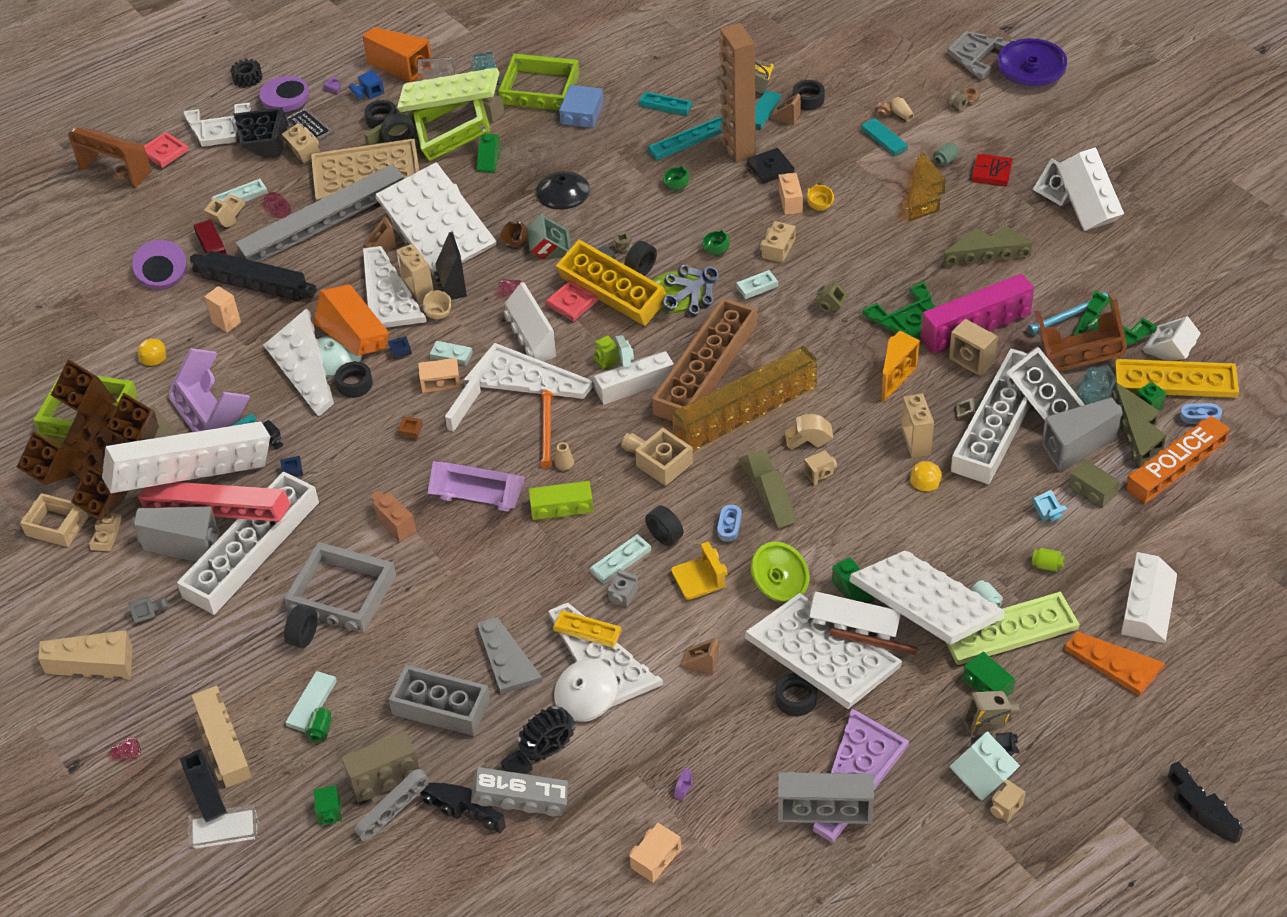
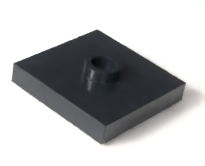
M779 148L747 158V164L763 184L778 179L781 174L794 173L795 168Z

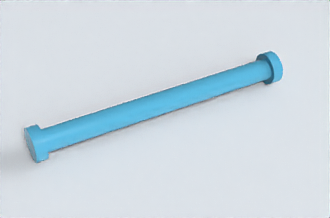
M1091 300L1044 320V327L1052 326L1086 311ZM1030 324L1027 326V330L1031 336L1037 334V324Z

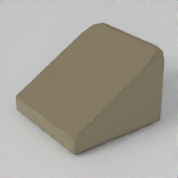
M973 397L955 404L957 420L969 421L973 419L980 406Z

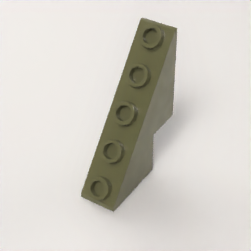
M1006 225L992 236L975 228L944 252L943 266L1030 257L1033 242Z
M1117 383L1116 389L1111 391V398L1122 409L1121 429L1126 433V444L1131 448V459L1140 468L1144 462L1150 460L1164 448L1167 435L1155 427L1158 424L1160 411Z
M762 449L739 458L740 464L776 527L785 528L797 522L780 470H773L767 449Z

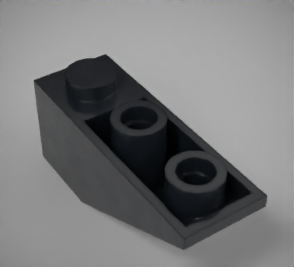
M196 750L179 758L205 822H210L227 814L210 764L202 750Z

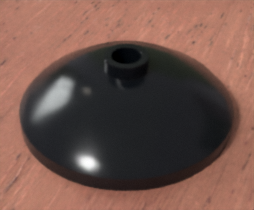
M559 171L549 174L537 186L539 201L549 208L559 210L579 206L588 198L590 193L588 181L583 176L570 171Z

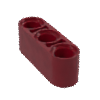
M211 219L193 225L205 254L210 251L227 254Z

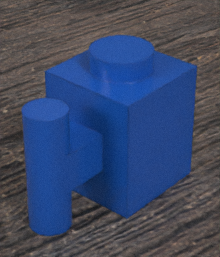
M373 70L358 76V86H355L353 83L349 85V89L359 99H363L364 94L370 100L384 94L382 79Z

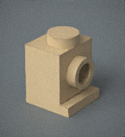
M826 450L804 459V473L814 486L818 484V480L832 475L834 468L837 467L835 458L830 456Z
M1006 779L1003 783L1002 791L998 790L992 798L993 806L990 808L991 813L996 818H1001L1008 822L1024 804L1026 792Z

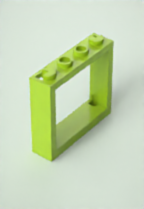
M513 54L498 91L503 105L559 111L569 86L576 85L580 74L579 60ZM518 72L569 77L562 95L511 90Z
M483 99L473 100L477 114L476 118L428 141L424 124L470 101L423 108L413 112L421 150L429 161L491 131Z
M98 376L110 393L120 395L117 402H119L123 393L136 399L138 393L133 381ZM56 381L33 421L38 433L66 438L73 421L52 417L61 402L51 396L57 383Z

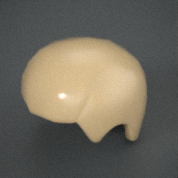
M439 290L430 291L424 296V313L431 319H444L451 310L450 296Z

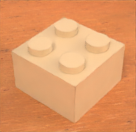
M965 319L951 333L949 359L982 376L995 364L998 336Z
M661 428L635 450L636 466L664 486H667L693 464L692 447L664 428Z

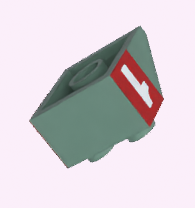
M540 214L527 226L530 252L533 255L542 259L561 258L571 249L569 230L543 214Z

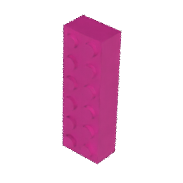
M1021 273L927 310L922 314L920 340L934 354L950 347L952 331L965 319L987 331H993L1001 326L1031 315L1034 286Z

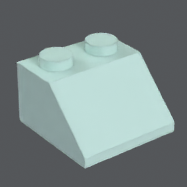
M986 732L956 759L949 768L982 801L1020 765Z

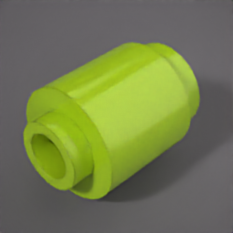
M1045 548L1035 549L1032 566H1037V569L1058 572L1059 568L1063 569L1065 556H1061V551Z

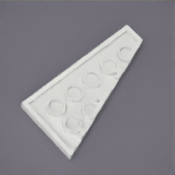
M381 246L363 248L368 307L384 327L427 322L426 316L412 298V294L402 278L397 274L395 267L390 263V259Z
M306 308L263 346L314 412L320 416L334 402L330 387L327 384L326 371L323 369V360L318 340L315 338L314 325L310 319L311 314Z
M497 343L491 346L464 379V385H467L470 379L475 377L479 378L480 387L537 394L548 390L555 396L584 399L593 387V381Z
M569 603L549 610V616L553 623H555L561 610L584 616ZM559 633L575 662L584 659H597L605 662L614 671L618 689L615 700L610 707L663 685V680L658 675H653L648 667L637 662L633 655L618 643L612 648Z

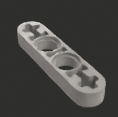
M417 769L410 773L357 823L354 831L362 841H367L375 836L428 785L429 778L423 770Z

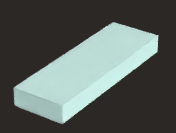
M258 179L211 198L212 200L217 198L224 201L229 194H232L246 202L268 192L261 179Z
M637 534L590 567V572L605 584L617 575L618 569L625 570L650 552L651 545Z
M316 671L285 722L286 726L305 732L311 713L316 708L323 706L337 682L336 677Z

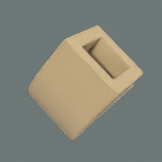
M229 194L224 201L214 198L204 209L207 218L224 227H230L237 222L235 216L243 208L245 202L243 199Z
M805 414L797 417V424L785 431L787 446L791 450L806 441L819 448L833 439L831 423L816 414Z

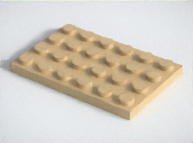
M415 139L311 154L316 202L391 164L396 166L404 176V179L419 172Z

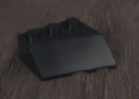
M282 107L233 113L243 148L263 158L281 156L284 144L282 133L287 131L288 121Z

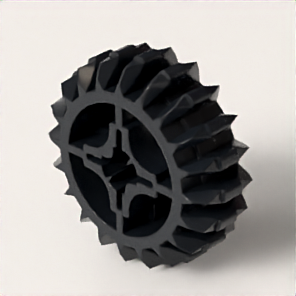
M556 705L553 708L549 706L546 710L542 709L540 713L534 714L532 719H528L529 722L526 725L522 726L523 730L519 732L517 739L518 746L521 752L531 761L545 760L547 757L559 752L566 743L570 742L569 738L574 735L573 731L576 728L574 725L575 721L563 707Z

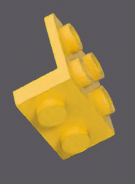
M709 541L701 544L700 558L674 566L671 569L672 575L686 600L726 588L725 576L728 575L724 563H720L716 548L712 549Z

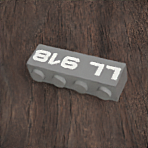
M477 767L472 781L471 803L479 804L480 806L501 807L505 810H522L526 813H542L552 817L562 816L567 806L568 781Z

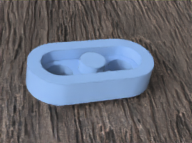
M1211 403L1186 404L1181 408L1180 412L1181 420L1188 424H1198L1201 420H1205L1211 415L1220 421L1222 409L1218 405Z
M727 505L721 510L717 531L718 537L722 541L731 542L738 537L742 519V512L738 506Z

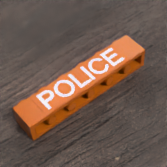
M1212 415L1205 420H1201L1192 430H1187L1180 439L1174 440L1164 451L1160 450L1153 459L1144 462L1137 471H1132L1127 477L1126 490L1146 504L1227 442L1230 428Z

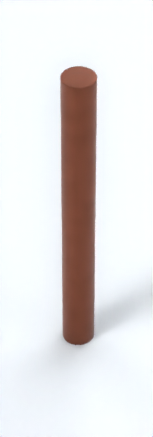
M831 627L829 635L916 655L918 648L917 646Z

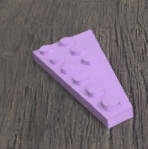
M851 709L849 721L846 725L831 773L873 774L875 790L908 748L909 741L858 711ZM814 823L813 831L833 843L848 823Z

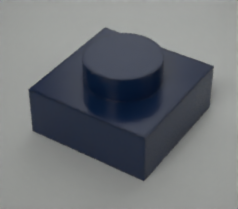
M406 336L388 341L393 359L412 354Z
M300 456L280 459L282 472L294 477L303 476Z

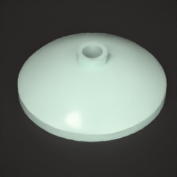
M330 335L317 339L323 360V369L327 375L326 378H335L336 370L341 365L353 361L360 362L362 359V355L356 356Z

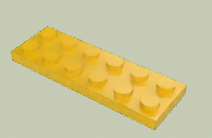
M1115 359L1116 384H1120L1133 394H1137V390L1152 381L1163 389L1166 395L1238 398L1239 395L1236 364Z

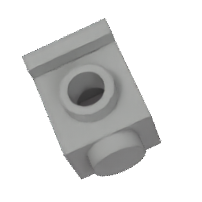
M618 569L615 579L607 590L608 600L616 605L628 607L639 589L638 576Z

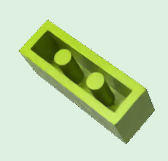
M590 481L529 488L533 520L594 512Z

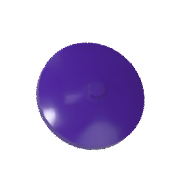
M1034 38L1020 39L1007 44L1001 49L998 56V68L1004 77L1014 83L1024 86H1044L1056 82L1065 74L1067 57L1060 47L1049 41Z

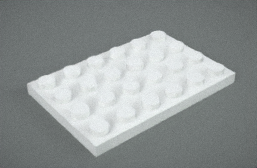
M437 162L376 193V199L409 244L413 243L427 261L433 276V272L436 271L435 263L449 232L453 231L462 263L496 245L494 237Z
M902 551L852 573L850 576L851 583L950 645L1003 619L1005 611L995 603L989 602L977 592L971 591L963 586L962 583L951 579L944 572L936 570L929 563L918 559L908 551Z
M800 593L746 631L745 639L847 709L901 668L902 664L900 659L881 647L829 636L831 627L834 628L835 623L826 622L825 625L812 623L813 618H809L811 600ZM847 627L846 631L855 632V629Z

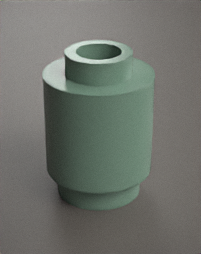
M954 143L945 144L934 152L933 159L935 164L945 167L957 158L959 149Z

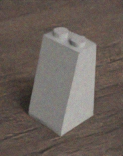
M1108 398L1046 417L1042 446L1059 472H1064L1117 439L1122 409L1113 398Z
M212 507L137 508L136 517L132 519L133 529L137 531V540L141 542L144 551L197 562L219 539L220 532Z

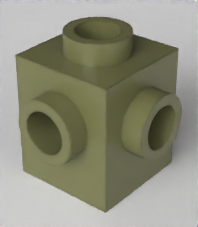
M834 282L828 286L823 285L820 287L814 302L825 314L832 311L836 312L842 307L848 294L837 282Z

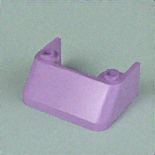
M190 348L169 389L170 401L193 432L232 426L239 420L250 396L222 392L217 401L210 392L215 382L210 368L217 353Z
M433 461L427 494L440 495V499L452 501V497L490 503L498 505V510L510 511V508H515L524 485L525 476Z

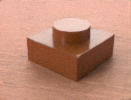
M403 416L398 428V436L417 439L423 426L422 419Z

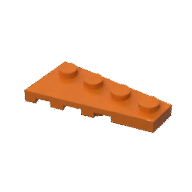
M1078 631L1064 647L1066 652L1138 696L1145 691L1165 665L1164 662Z

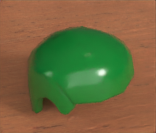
M682 165L668 169L663 177L665 186L674 191L684 189L690 181L689 171Z
M724 230L709 232L703 238L704 250L710 255L717 256L723 254L730 246L729 234H726Z

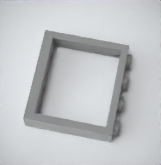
M318 542L284 598L287 610L291 612L297 605L309 607L316 610L318 620L327 622L332 626H341L350 631L355 630L364 633L396 577L394 563ZM321 562L378 577L358 614L301 598Z

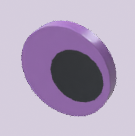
M282 76L265 83L259 95L261 103L266 109L282 107L284 112L298 109L307 102L309 90L304 80L294 76Z
M154 240L142 245L136 251L132 266L134 274L141 284L152 289H166L182 280L187 270V261L183 250L175 243L167 240Z

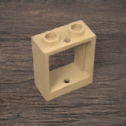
M412 243L397 249L396 252L401 278L417 304H420L424 301V296L433 291L429 264Z
M923 393L904 396L901 431L911 458L931 455L934 421Z
M41 493L37 500L33 502L28 513L22 518L20 524L25 535L28 537L69 547L88 519V514L69 500ZM48 511L67 516L58 530L39 526Z

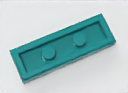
M767 90L764 92L755 105V128L762 129L775 107L781 101L782 94Z
M645 91L639 100V106L687 116L693 106V101Z
M876 118L861 125L862 131L893 156L908 150V144Z

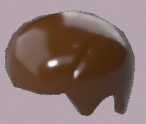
M516 221L517 223L507 222L500 233V241L510 248L520 247L528 237L527 227L520 221Z

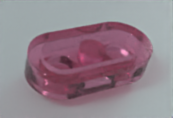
M269 192L264 196L266 208L275 217L285 218L291 214L290 204L279 193Z

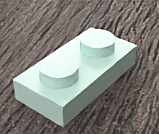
M770 270L736 283V288L745 299L778 287V280Z
M436 341L430 352V359L444 360L457 358L458 365L466 366L473 352L471 347Z

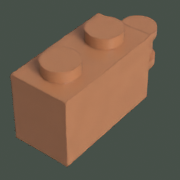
M376 491L371 495L376 518L399 542L416 532L413 515L390 492L384 495L382 492Z

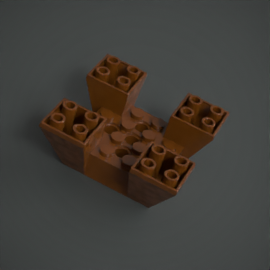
M68 359L51 393L52 397L78 412L64 441L33 431L16 467L43 485L75 475L79 476L82 479L71 503L94 518L102 520L125 499L129 491L110 493L102 478L106 446L154 439L159 425L153 409L126 393H123L119 402H117L98 376Z

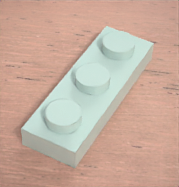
M623 335L615 336L619 358L623 367L631 366V360H634V355L629 341L625 340Z

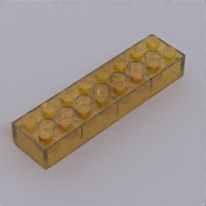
M802 346L672 412L673 435L690 445L693 450H697L718 437L730 433L759 416H763L770 410L780 407L782 404L797 398L807 391H811L817 387V358L805 346Z

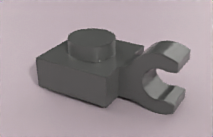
M148 596L128 603L135 623L156 617L154 610L168 606L166 597L151 602Z

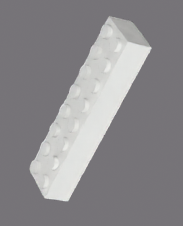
M1015 349L1009 350L952 455L951 472L990 484L1031 406L1030 401L1007 374V371L1027 353Z
M254 422L106 446L102 478L110 493L265 467L270 435L262 422Z
M282 472L268 487L271 489H284L291 503L281 521L237 519L177 582L182 598L215 615L319 503L315 487L288 473Z

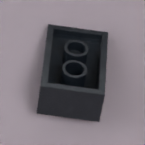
M452 231L448 233L435 263L436 271L433 273L436 283H440L437 284L438 290L445 292L450 296L451 300L467 297L461 255Z

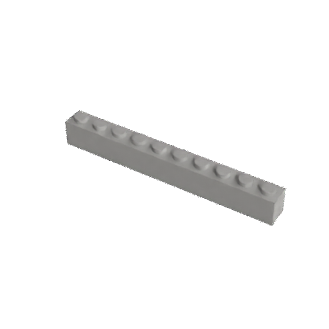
M394 164L384 167L235 242L238 253L244 259L261 262L378 203L376 193L403 180L404 176Z

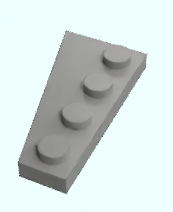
M498 617L477 623L500 694L543 682L542 676Z

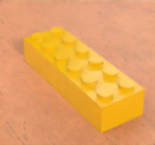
M579 239L556 265L559 275L563 280L567 282L571 280L597 295L598 300L643 326H646L662 307L661 302L666 296L663 286Z

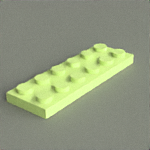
M497 68L406 83L403 85L397 108L399 112H406L493 97L499 71Z
M1058 592L1003 608L1005 611L1003 619L951 645L947 642L946 644L956 664L961 665L970 662L983 651L988 656L1079 630L1080 624L1062 593Z

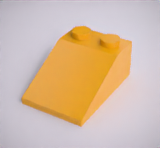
M902 331L890 337L887 343L888 348L882 377L881 401L883 402L917 368L919 340Z

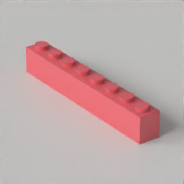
M183 482L145 487L138 495L143 508L212 507L214 517L276 522L281 521L291 505L284 489Z

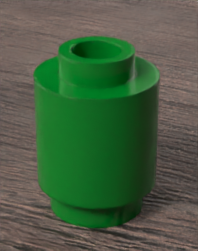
M316 708L311 713L305 731L306 736L311 741L321 742L327 739L332 723L331 712L325 708Z

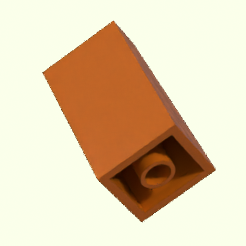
M375 27L362 35L367 62L408 83L414 82L433 67L430 44L426 38Z
M351 285L320 290L314 318L316 326L356 356L386 349L389 337L388 330Z

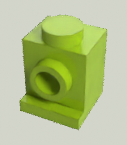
M608 335L595 341L596 350H594L595 356H593V360L602 370L619 363L618 346Z

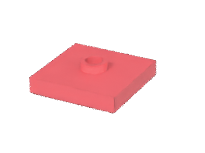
M167 132L144 146L148 159L161 168L189 151L186 144Z
M570 280L545 301V304L574 322L598 302V296Z

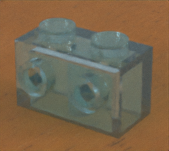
M492 52L473 55V62H471L473 72L497 68Z
M1107 364L1091 367L1085 372L1077 396L1084 405L1108 399L1117 377Z

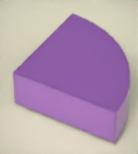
M334 76L323 85L325 91L336 95L339 94L341 89L338 79Z
M684 768L676 785L674 798L682 801L693 785L691 770Z

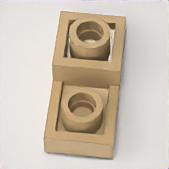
M109 513L102 520L96 521V532L89 543L90 550L111 551L120 527L121 514Z

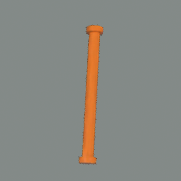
M545 390L541 393V399L543 400V459L541 460V467L549 469L553 466V461L551 460V400L553 399V393Z

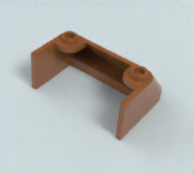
M73 128L68 133L81 171L99 153L125 161L133 188H136L152 172L145 147L140 143L89 128Z
M1111 291L1107 292L1111 311L1104 312L1099 316V329L1061 339L1059 331L1052 326L1044 327L1043 318L1039 311H1034L1045 355L1058 372L1120 357L1126 352L1127 345L1117 299Z

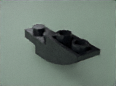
M1179 761L1171 764L1168 778L1176 787L1174 800L1200 825L1228 841L1238 843L1244 829L1241 822L1229 812L1226 803L1220 800L1215 793L1206 796L1204 789L1197 785L1190 771L1184 768Z
M428 783L420 792L421 800L425 804L437 807L446 816L451 815L459 819L464 813L470 820L475 819L481 822L486 829L490 831L495 830L500 834L506 827L504 815L492 809V806H480L479 804L471 803L472 789L447 783Z

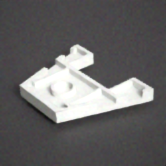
M250 103L234 105L235 113L249 112L251 110ZM199 109L184 111L185 119L202 147L229 144L237 141L239 134L234 116L200 120Z

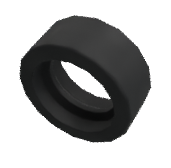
M802 80L793 86L792 97L798 93L801 96L800 109L814 110L824 104L825 88L820 82ZM813 93L816 94V96L804 97L801 94Z
M376 100L368 104L364 110L366 124L373 129L382 124L390 115L397 114L394 103L388 100ZM379 113H389L384 117H373Z
M397 113L390 115L381 125V132L386 143L414 139L416 134L412 120L405 114ZM405 125L408 127L406 132L401 135L392 136L388 134L395 126Z
M638 241L628 251L624 265L645 276L650 272L656 261L657 250L645 241Z
M353 361L341 365L336 370L335 381L337 389L342 395L352 398L360 397L368 393L372 388L371 370L366 364ZM353 375L365 377L362 381L354 384L343 382L346 378Z
M659 505L646 515L645 521L649 531L663 545L671 546L683 536V526L669 508Z
M297 605L292 609L284 629V639L287 644L299 648H305L310 644L318 623V615L315 609L302 605Z
M795 672L786 674L779 679L775 689V700L777 707L782 712L790 716H803L811 712L816 706L818 689ZM790 687H802L810 695L804 701L792 702L783 696V692Z

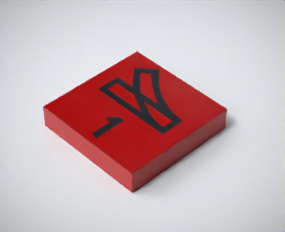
M977 154L972 182L1007 187L1013 158Z

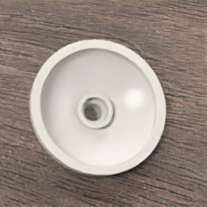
M584 659L577 661L560 675L554 691L555 703L558 707L566 709L574 721L585 722L596 719L604 714L615 700L618 689L616 675L610 666L601 660Z

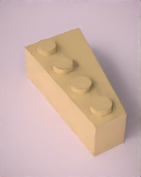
M126 630L40 641L38 659L45 674L67 676L83 674L84 677L102 675L104 678L113 679L116 676L123 677L124 680H131L132 643Z
M218 686L193 694L192 698L199 714L195 719L199 730H205V733L201 735L205 746H211L212 750L208 751L212 764L217 762L218 767L214 768L218 781L223 780L226 788L251 779V773Z

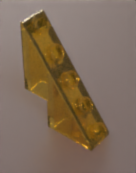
M923 151L920 157H916L915 167L917 168H914L913 179L915 180H911L910 191L912 192L908 194V203L910 204H906L905 214L908 215L909 222L939 212L941 200L939 195L945 193L946 179Z

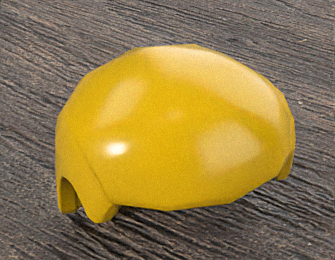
M815 184L811 189L808 188L807 202L812 209L824 211L833 204L834 194L829 187Z
M146 339L138 346L139 362L145 366L158 365L166 360L167 350L165 344L160 339Z
M918 462L912 468L910 483L920 491L929 492L936 490L939 487L942 472L939 466L933 462Z

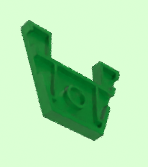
M923 281L910 287L909 293L917 300L916 302L890 314H887L878 303L864 308L862 315L895 334L902 331L917 339L921 337L923 312L936 306L933 305L930 292L927 291V285Z
M1097 290L1094 291L1091 302H1089L1074 335L1099 329L1098 318L1102 314L1101 311L1109 304L1107 296ZM1144 318L1130 330L1123 326L1126 345L1129 346L1155 333L1157 326Z

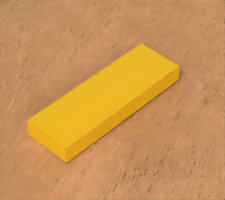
M563 610L560 611L553 625V630L612 648L615 647L622 632L620 626Z

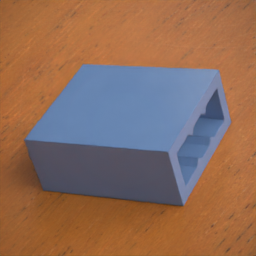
M570 85L559 110L560 123L594 128L604 104L603 89Z

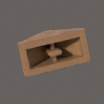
M798 93L776 106L769 116L770 119L794 125L800 116V94Z
M383 217L364 242L366 248L381 246L384 251L396 248L394 230L387 217Z
M715 637L687 648L680 666L685 669L713 675L719 660V640Z

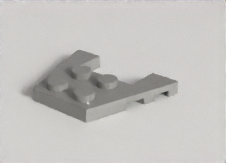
M966 31L948 48L947 54L979 79L983 80L990 73L991 67L979 61L993 48L1001 50L1011 42L1004 41L1002 37L992 39L987 38L985 34Z

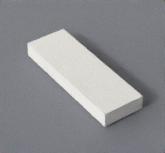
M472 377L445 415L447 430L454 432L480 394L479 378Z

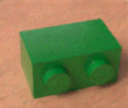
M984 651L964 665L963 679L965 683L978 692L1003 691L1007 697L1014 691L1015 678Z

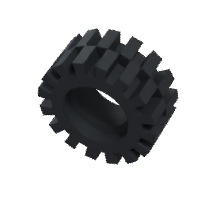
M241 59L239 63L236 61L235 65H232V68H230L233 82L238 87L246 88L248 86L249 88L252 84L255 86L257 85L256 82L260 83V80H262L261 67L256 60L250 59L248 61V59H245V61H242Z

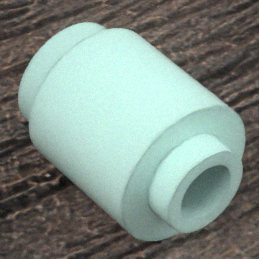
M981 580L972 587L971 591L977 592L984 599L995 603L999 608L1001 607L1003 597L989 582Z

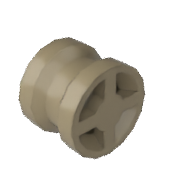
M954 90L950 94L947 104L951 107L955 106L957 110L962 111L968 104L969 96Z
M627 231L615 233L613 236L614 250L619 254L628 253L632 247L631 234Z

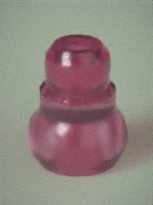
M500 280L499 290L501 295H510L522 281Z
M130 737L124 740V742L119 743V745L113 746L110 752L114 759H134L140 755L141 747L137 739Z

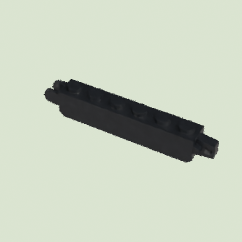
M214 251L207 252L205 256L200 254L190 256V262L193 263V271L200 273L202 278L295 301H300L302 297L313 298L317 292L316 285L306 282L302 272Z

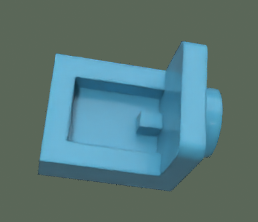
M1052 490L1031 500L1043 522L1049 519L1053 522L1063 517L1062 512L1067 509L1065 505L1060 507Z

